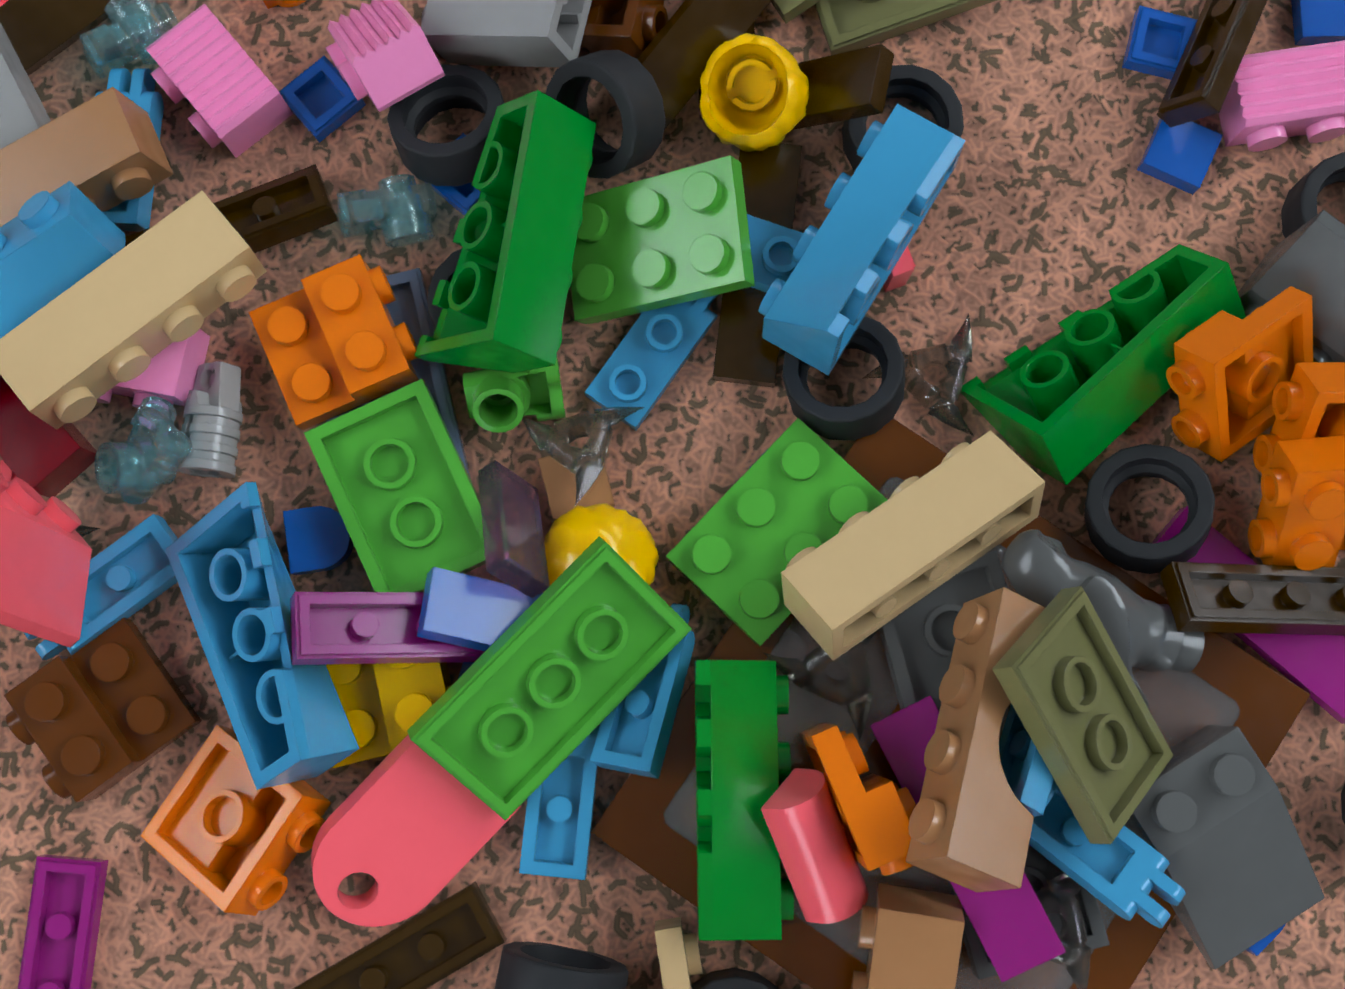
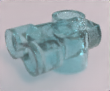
M111 0L105 6L104 11L112 24L98 26L79 35V38L83 45L82 50L97 77L102 79L109 76L112 68H125L126 64L138 58L141 59L144 65L156 63L145 48L179 22L167 2L157 4L155 0Z
M401 174L384 178L378 182L379 190L366 191V189L337 193L338 204H336L343 238L370 234L372 230L382 229L387 247H402L428 241L435 236L431 219L435 218L437 206L431 183L416 184L414 175Z
M157 396L144 398L130 424L133 425L127 441L104 442L99 446L95 456L94 467L97 483L104 493H120L124 502L141 505L150 500L160 485H169L174 481L177 472L192 450V443L184 433L174 426L177 413L170 402Z

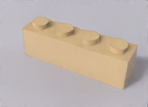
M200 191L0 338V375L29 412L55 429H59L65 423L76 422L88 415L96 406L97 399L118 383L133 380L141 375L150 365L151 358L171 343L183 341L194 335L203 325L204 319L224 303L237 301L247 295L255 286L257 279L267 271L240 234L207 195Z
M991 430L971 444L968 442L960 443L947 453L940 465L921 478L913 476L902 482L894 490L890 499L871 512L861 511L853 515L843 524L837 535L818 548L808 547L797 553L790 560L786 569L781 572L784 605L834 661L1036 519L1040 511L1045 481Z

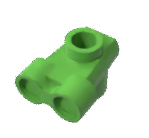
M557 357L554 366L517 373L489 369L463 373V388L469 418H474L477 424L487 431L501 433L512 430L521 422L523 416L536 415L538 422L566 418Z

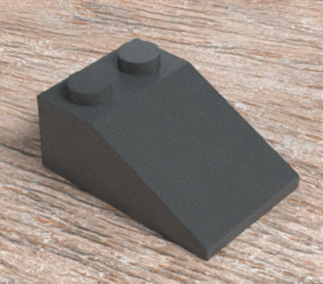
M1206 725L1170 748L1173 757L1124 826L1169 861L1170 865L1164 874L1179 884L1186 892L1178 906L1170 905L1209 966L1216 970L1323 900L1325 896L1278 786L1240 728L1237 726Z

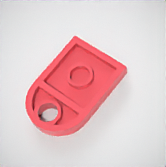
M407 735L328 817L319 829L311 852L313 883L317 895L332 914L351 924L379 927L406 920L426 907L518 811L521 805L505 821L411 741L409 735ZM363 872L375 878L372 887L360 895H347L338 889L342 880L353 873Z

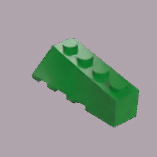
M539 90L497 106L471 184L481 193L478 202L467 211L464 219L460 218L453 238V243L462 246V250L451 282L440 279L432 305L442 308L433 338L421 335L414 357L424 361L510 373L555 365L557 352L562 342L561 328L567 293L573 278L572 264L577 234L583 220L582 205L587 176L593 161L592 147L596 129L595 122Z
M1178 244L1109 290L1111 300L1097 309H1090L1084 312L1077 310L1058 323L1062 332L1033 351L1026 345L1020 347L1004 358L1007 368L988 379L984 384L976 376L959 387L958 390L1029 464L1067 485L1171 388L1166 378V371L1175 364L1173 344L1221 310L1242 320L1246 317L1228 262Z
M696 660L694 663L698 938L699 941L782 940V920L794 919V891L789 878H781L780 856L761 808L778 789L779 782H784L791 773L789 742H778L777 715L789 714L788 675H776V661Z

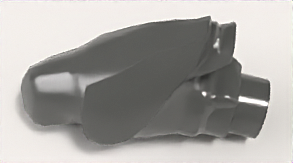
M1030 529L1018 534L1006 549L1001 567L1019 595L1045 608L1061 589L1082 586L1148 708L1149 702L1132 674V667L1145 672H1159L1170 669L1188 673L1200 661L1205 643L1204 632H1178L1168 604H1157L1154 601L1145 600L1114 575L1089 563L1069 557L1062 542L1044 536L1040 530Z

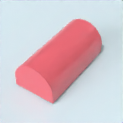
M795 768L762 806L761 811L806 922L819 924L836 923L853 916L861 910L868 900L869 892L824 775L814 769Z

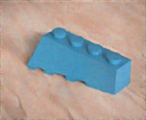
M896 104L885 124L875 120L867 130L857 150V155L863 159L854 174L850 176L842 172L831 188L824 207L831 211L821 227L818 229L813 225H809L798 241L791 258L798 262L790 277L786 282L776 278L765 294L758 310L759 313L765 316L762 338L829 376L954 171L966 140L899 104Z
M68 181L52 193L41 191L24 203L18 212V216L0 227V338L126 247L125 233L71 181Z
M245 482L165 550L252 779L258 790L318 777L360 748L326 665H292L290 598L296 590L266 519L256 482Z

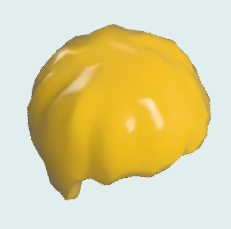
M749 33L725 41L713 51L700 77L702 91L700 112L705 125L717 135L723 144L735 145L742 151H763L768 147L779 145L784 140L786 134L806 116L809 83L807 76L800 70L795 57L778 44L775 39Z
M607 503L588 507L577 505L553 522L545 536L544 543L540 547L537 557L540 566L538 578L543 592L599 536L650 586L654 582L655 567L659 560L654 539L641 519L631 516L626 510L615 509Z

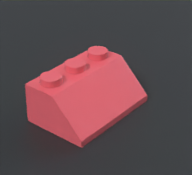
M0 474V624L71 648L81 636L92 548L75 530L82 522L60 499L51 496L45 501L35 489L22 479L15 477L11 482H7Z

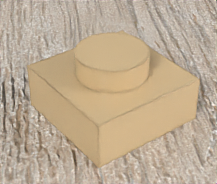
M681 917L655 921L654 931L663 989H692L690 976L703 974L697 933L684 934Z

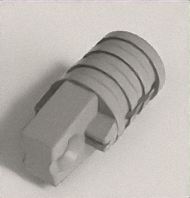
M222 361L199 365L193 391L189 390L184 407L183 417L185 420L184 424H182V441L179 444L178 451L180 456L176 464L178 472L202 477L229 479L235 477V460L238 457L237 444L240 442L241 434L239 429L243 421L242 402H240V367Z

